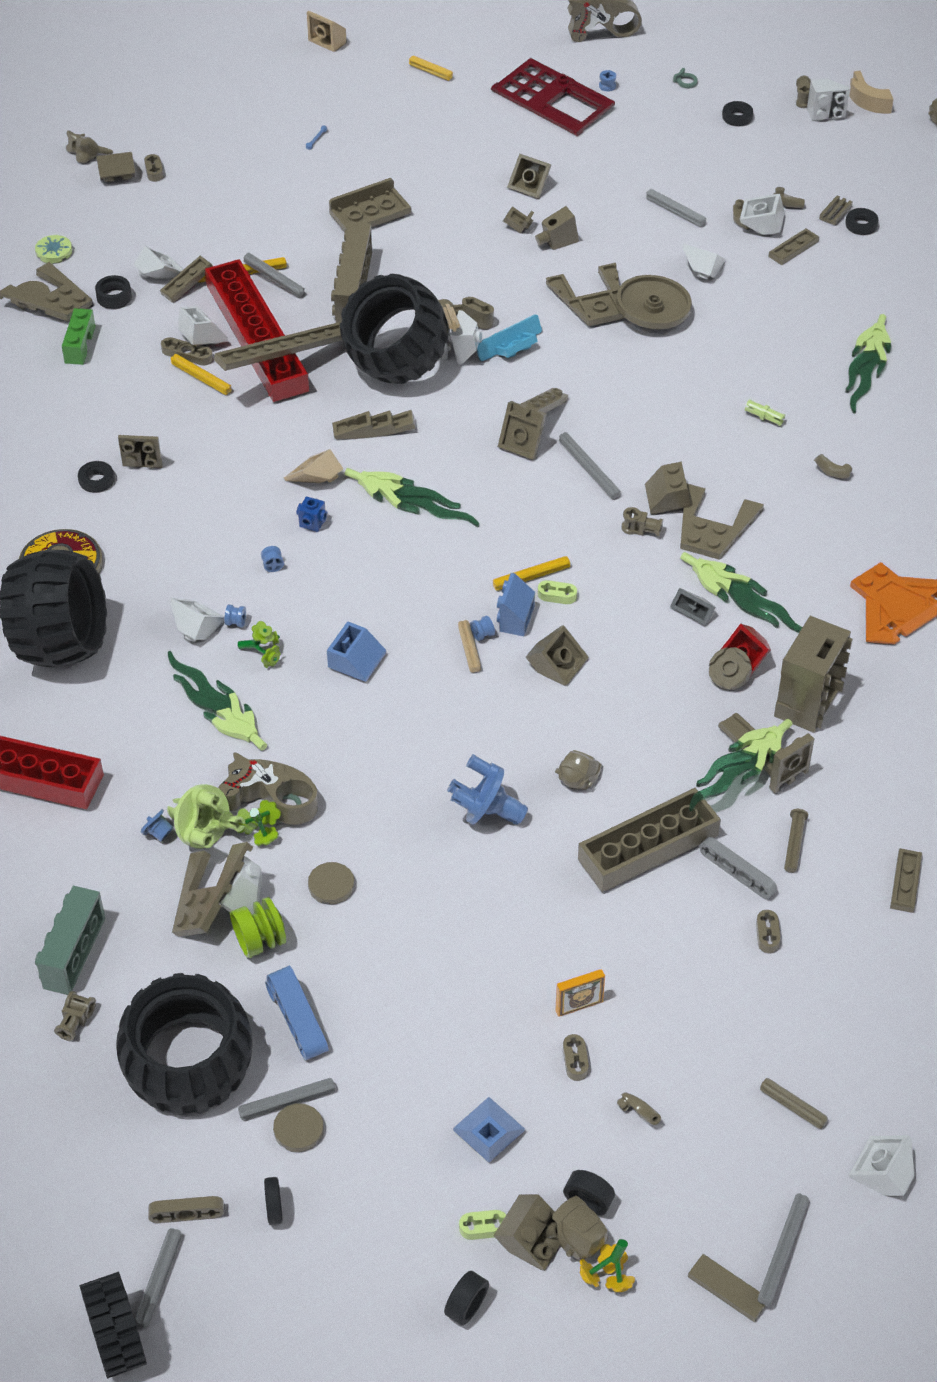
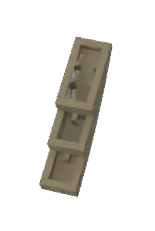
M389 410L371 416L370 412L367 411L332 423L335 439L373 438L397 434L416 428L412 410L392 415Z

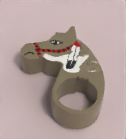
M568 0L570 4L567 9L571 15L568 30L572 40L575 42L585 40L587 31L593 29L598 23L602 24L615 36L622 38L635 34L641 26L642 18L640 12L632 0ZM619 13H634L630 22L624 25L613 24L614 17L616 18Z
M237 752L233 753L234 762L228 765L229 776L218 787L227 798L229 811L238 809L242 802H250L257 798H262L276 803V808L281 811V817L278 820L283 823L298 825L306 823L315 817L318 811L317 788L306 774L289 765L269 760L247 759ZM288 794L308 799L307 802L300 805H287L281 802L283 796Z

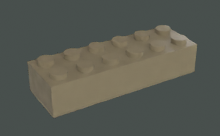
M349 222L348 230L344 231L345 242H342V253L339 255V265H337L336 270L338 278H334L335 290L331 292V301H334L332 316H335L336 323L342 321L341 312L343 307L346 306L349 296L355 293L362 283L367 282L373 253L371 224Z
M693 788L580 842L578 845V861L601 892H604L700 845L707 837L715 838L719 836L721 819L699 791Z

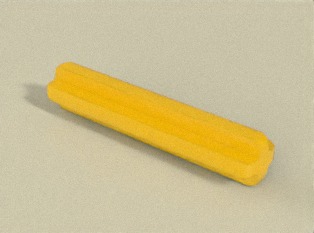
M414 55L409 58L411 66L448 81L453 77L451 70Z

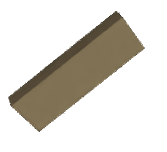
M805 228L769 251L768 257L783 265L818 243L819 236Z
M200 255L160 290L161 294L174 303L205 276L206 268L213 267V265Z
M899 848L890 909L914 912L922 852Z
M705 1254L701 1255L688 1273V1278L753 1322L756 1321L766 1305L758 1302V1295L760 1293L758 1290Z

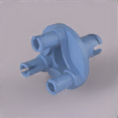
M472 754L466 767L483 775V779L475 788H469L453 779L449 784L450 787L447 788V792L452 793L450 801L467 809L466 821L471 824L477 823L485 813L487 815L497 814L516 825L521 823L528 811V807L509 796L504 787L501 786L504 769L492 762L489 764Z

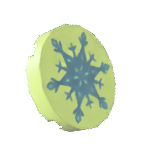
M49 235L39 240L35 245L36 256L46 263H59L65 257L66 259L72 254V244L64 236Z

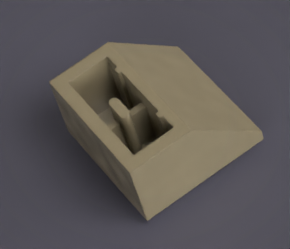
M519 1194L493 1235L509 1253L540 1270L546 1269L560 1246L557 1223L552 1219L555 1211L539 1194Z

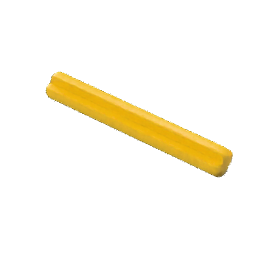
M174 354L171 357V364L224 395H228L231 392V385L178 354Z
M563 556L513 573L526 582L569 568L570 560L568 556ZM510 574L493 579L494 589L497 591L503 589L504 581H508Z

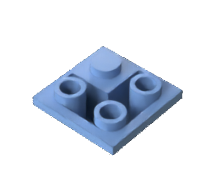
M488 1097L453 1128V1131L486 1161L490 1162L522 1134L525 1128Z

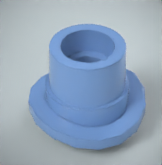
M161 809L153 818L147 817L146 820L148 822L142 827L140 832L143 835L149 833L161 842L174 827L162 815L164 810Z

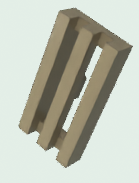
M837 195L820 213L819 219L836 225L852 207L853 201L849 200L846 202V198L840 200V196Z

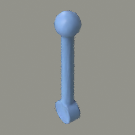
M321 126V130L313 140L306 143V149L311 150L315 141L323 132L327 131V126Z

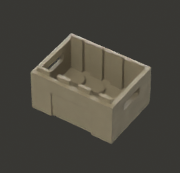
M811 615L809 616L783 659L774 717L784 721L790 719L793 725L813 733L817 728L821 729L824 715L838 691L842 692L844 688L842 678L846 677L847 667L844 666L848 664L850 653L847 650H850L852 646L851 631Z

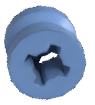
M611 70L602 71L599 76L601 80L599 88L606 92L613 91L616 88V73Z
M268 546L261 551L263 566L268 572L279 571L284 566L279 547Z
M228 604L225 610V625L236 624L238 627H243L246 620V607L240 606L237 608Z
M486 615L479 621L473 620L470 622L472 634L477 641L483 640L485 636L495 635V628L489 616Z

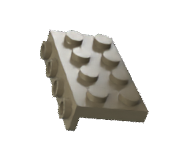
M392 178L373 183L329 200V214L343 231L348 230L349 222L371 224V227L411 213V206L394 188V180Z

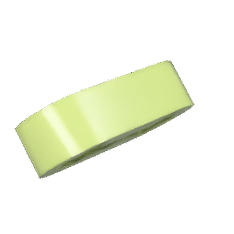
M545 580L538 585V597L547 602L572 604L577 599V588L570 583Z
M500 1210L466 1213L459 1220L460 1234L468 1240L495 1238L493 1235L498 1228L493 1224V1220L497 1219L501 1224L506 1214ZM468 1222H473L474 1230H469Z

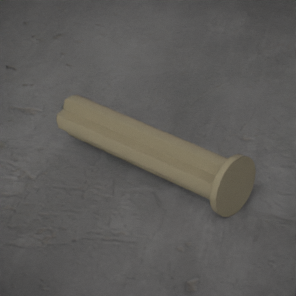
M799 808L793 809L790 812L792 823L784 866L785 871L792 873L796 872L798 867L804 823L809 815L807 811Z

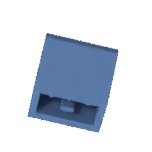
M511 573L508 581H504L503 596H499L497 601V608L500 609L497 614V622L500 623L499 632L524 637L535 607V591L515 573Z
M347 621L327 649L328 667L366 682L386 654V649L366 628Z

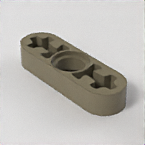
M172 337L161 341V350L166 356L172 357L174 354H178L192 363L203 366L209 365L213 361L212 350L208 347L195 346L190 342ZM184 350H191L189 353H183Z
M218 1196L159 1200L148 1205V1219L153 1223L215 1219L224 1214V1200Z

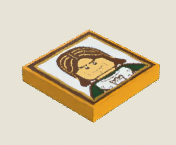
M602 969L557 983L555 1011L558 1017L603 1002L605 974Z

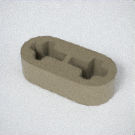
M155 154L147 155L144 158L148 179L153 182L162 180L163 169L160 157Z
M762 910L757 915L756 921L758 946L762 952L771 954L776 952L780 945L779 920L774 911ZM764 919H768L770 927H766ZM767 936H770L772 944H768Z
M571 1034L565 1037L563 1041L566 1073L570 1079L581 1081L587 1077L589 1068L586 1045L581 1036ZM571 1044H575L577 1053H573ZM574 1062H578L581 1071H576Z

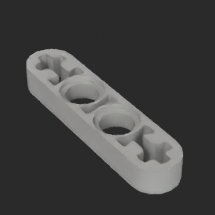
M707 837L699 845L701 853L708 860L760 897L769 899L777 891V885L770 877L713 837Z

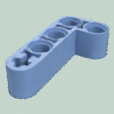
M289 965L268 974L265 985L269 996L273 1002L277 1001L303 1059L306 1061L329 1051L325 1037L292 967Z

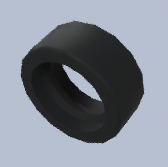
M106 276L101 278L95 285L97 302L105 308H121L127 305L132 298L130 282L122 276ZM113 289L122 290V292L114 295L105 294L106 291Z
M586 1170L573 1171L563 1189L567 1200L574 1196L579 1197L597 1216L607 1213L616 1195L614 1188L605 1179Z
M472 1270L466 1272L458 1281L446 1302L445 1315L461 1326L467 1324L481 1306L489 1288V1281Z

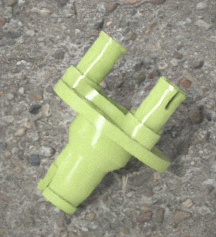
M196 785L186 791L181 798L172 799L177 804L175 808L167 807L168 815L174 819L178 837L184 844L193 848H210L223 835L225 829L229 828L239 832L245 827L238 824H245V820L242 817L234 816L229 812V804L224 793L212 785Z

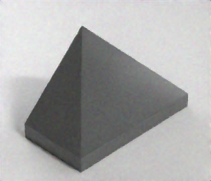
M682 588L678 589L670 605L671 608L704 626H707L716 608L705 598Z

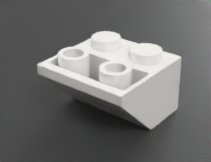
M828 78L811 80L807 105L811 120L820 121L845 118L850 91L849 87Z
M197 306L179 308L178 329L192 345L202 346L208 343L220 344L221 342H228V337Z

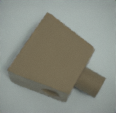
M567 206L542 221L543 232L535 235L539 246L547 242L553 250L579 242L576 219Z

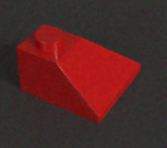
M741 623L721 648L735 647L744 651L751 660V675L771 651L767 640L753 627Z

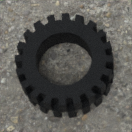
M119 1271L79 1285L107 1379L147 1365L139 1332Z

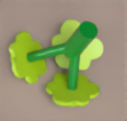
M259 621L251 627L253 639L238 641L237 646L239 649H257L264 654L261 662L265 668H268L269 666H275L279 661L281 652L276 644L279 643L280 636L277 635L276 631L272 632L271 626H266L265 622ZM267 642L273 643V647L267 650L259 646Z
M262 800L258 809L252 808L250 812L244 808L240 809L236 816L242 817L245 820V824H238L245 827L238 833L244 832L249 835L252 833V830L259 826V832L253 836L255 845H268L277 839L279 834L275 827H264L267 824H276V819L281 817V811L276 808V803Z

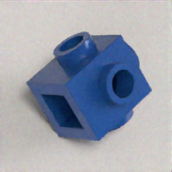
M306 496L303 502L299 503L296 511L299 518V527L318 532L326 521L328 514L327 510H325V501Z

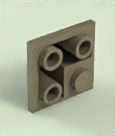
M118 435L122 466L162 468L159 437Z

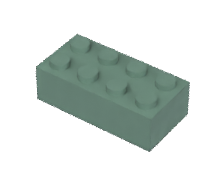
M73 885L70 893L65 895L63 907L54 918V926L51 932L46 934L42 951L37 953L35 958V965L37 966L43 989L68 995L73 990L106 919L99 891Z

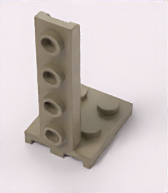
M551 388L521 404L513 401L508 402L497 447L532 460L535 459L547 415L546 412L566 403L568 394L562 393L561 389Z
M734 713L731 717L718 724V727L736 744L745 733L756 730L738 713ZM809 733L801 738H796L786 748L779 749L774 756L769 753L766 755L763 769L771 776L769 788L774 793L779 792V786L786 782L789 785L794 782L795 776L800 772L804 774L809 772L815 740ZM757 754L755 758L751 757L755 762L757 761Z

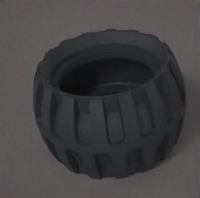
M400 274L375 276L374 279L362 283L360 288L349 296L348 302L341 312L340 334L347 354L359 369L379 381L404 384L410 380H417L427 371H431L435 367V363L439 358H442L445 352V343L448 342V325L444 310L436 296L426 286L413 278ZM405 310H415L413 323L402 338L386 348H374L377 333L391 317Z
M43 550L28 554L14 561L6 568L7 571L1 579L0 618L3 634L7 639L8 646L19 660L44 667H62L84 661L98 652V649L103 645L104 635L106 634L107 608L102 579L93 561L88 560V557L72 551Z
M175 973L171 977L163 979L160 977L153 980L151 985L144 990L141 988L132 998L131 1005H127L122 1014L116 1039L118 1062L131 1089L138 1097L147 1101L150 1106L163 1112L164 1110L171 1111L175 1115H185V1113L193 1112L203 1113L208 1111V1108L225 1102L229 1098L230 1093L233 1090L236 1091L242 1083L252 1056L250 1023L238 999L221 983L213 982L206 976L196 973L195 975ZM181 1022H202L215 1028L223 1036L220 1046L212 1055L193 1066L175 1068L159 1064L147 1055V1049L157 1034L167 1027Z

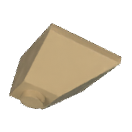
M307 11L308 41L333 52L347 43L346 28L316 13Z
M331 449L310 456L286 475L284 479L285 481L322 483L328 481L330 483L339 477L338 473L343 470V467Z

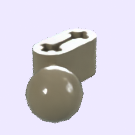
M465 297L462 299V304L454 305L448 299L438 300L442 308L446 307V304H450V307L454 308L456 315L459 310H463L477 322L478 327L481 329H489L493 326L494 307L475 297Z

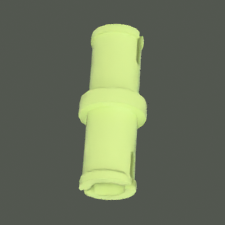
M750 399L746 404L748 407H745L746 412L759 416L761 420H769L779 426L782 425L784 421L782 419H785L786 416L770 409L768 405L763 406Z

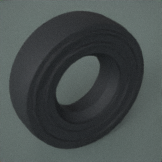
M732 101L724 105L722 118L729 125L744 126L752 121L753 108L746 102ZM741 112L743 115H734L732 113Z
M855 208L848 212L845 224L847 229L854 234L868 235L876 231L879 219L878 215L870 209ZM863 219L868 221L869 223L862 224L856 222L855 220Z
M91 461L79 469L78 482L85 491L92 493L102 492L110 488L114 483V471L106 462ZM94 473H101L104 475L103 478L99 480H90L88 478L90 475Z
M268 1177L264 1179L267 1219L269 1225H277L283 1221L278 1177Z

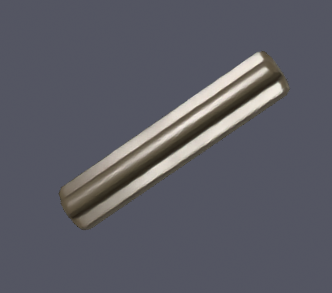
M766 1078L762 1082L760 1087L762 1092L817 1128L822 1129L827 1123L828 1117L770 1078Z

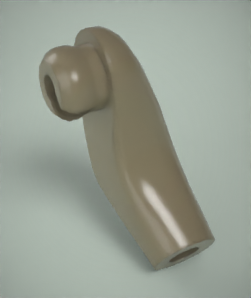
M784 187L775 188L773 195L780 194L784 206L804 208L805 199L785 194Z
M738 199L733 205V220L739 226L749 230L748 226L740 222L744 201Z
M823 454L818 455L814 459L826 475L840 479L850 477L852 472L851 465H837Z
M622 1093V1098L617 1100V1104L623 1111H627L632 1107L643 1120L652 1125H657L661 1121V1116L645 1101L630 1093Z

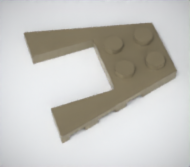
M50 262L37 268L36 275L59 288L44 297L37 299L11 284L0 290L1 300L5 297L11 299L13 304L20 305V303L29 305V309L35 311L41 309L45 311V314L65 321L71 319L74 308L88 309L92 306V299Z
M616 262L598 266V273L608 290L583 296H575L564 274L546 277V285L588 326L624 319L616 305L617 291L620 287Z
M686 483L691 506L684 507L680 549L720 560L733 545L734 540L744 533V529L755 520L757 514L763 511L764 504L744 499L733 526L695 516L705 495L706 488Z
M244 842L232 845L217 885L198 889L211 855L206 851L190 853L172 929L173 934L182 937L207 933L222 906L219 904L222 895L228 894L233 886L230 884L234 873H240L245 864L242 859L246 851L251 852L253 849L251 844Z

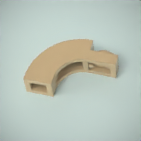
M861 70L854 71L853 78L850 79L851 88L849 96L851 100L859 107L871 112L891 113L894 99L890 90L869 86L865 82Z

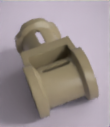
M805 75L800 76L796 80L798 93L796 105L800 108H807L811 79Z
M628 507L623 511L624 521L621 529L624 533L631 535H643L645 531L660 536L663 519L647 517V512L640 511L635 507Z
M75 991L69 992L62 1009L63 1019L60 1025L55 1027V1034L66 1041L74 1040L76 1037L75 1031L78 1026H84L87 1019L93 1014L96 999L94 997L86 998L79 996Z

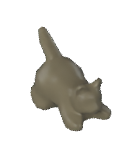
M70 130L67 131L68 145H66V150L70 153H76L77 162L87 163L89 160L94 159L98 153L113 154V150L98 146L91 137H85V134H75Z

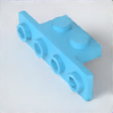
M534 314L479 342L477 347L479 360L485 361L497 354L510 358L515 356L516 352L531 348L532 344L538 342L536 335L542 332L538 315Z

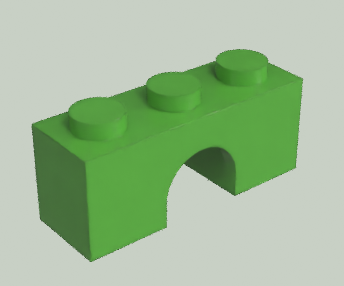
M74 308L62 343L65 364L84 365L87 355L86 341L87 339H92L96 327L93 310Z

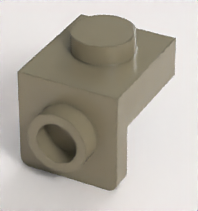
M512 206L503 222L521 233L524 228L528 229L534 221L531 219L534 212L531 210L528 216Z

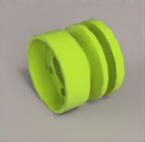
M269 897L262 899V906L258 901L253 902L254 914H251L246 906L230 911L234 933L247 958L263 953L262 941H265L270 949L275 948V941L280 946L286 944L285 927L282 917Z

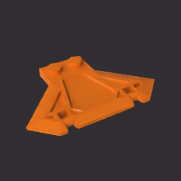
M880 562L851 581L850 587L866 599V642L896 644L900 641L899 634L907 637L937 617V600L934 599L935 597L937 598V579L901 577Z

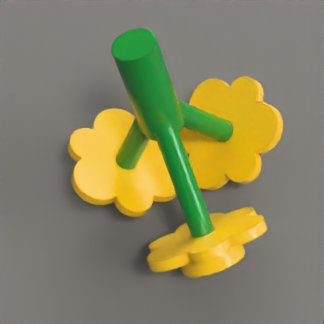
M619 1239L617 1244H613L612 1247L609 1244H604L600 1248L601 1255L597 1258L599 1264L595 1267L587 1263L586 1260L581 1259L580 1275L587 1284H593L595 1287H598L600 1278L596 1272L601 1269L607 1274L616 1271V1276L606 1278V1288H612L615 1292H625L628 1288H632L635 1277L626 1276L621 1272L624 1267L623 1264L628 1260V1255L625 1252L628 1242L624 1239Z

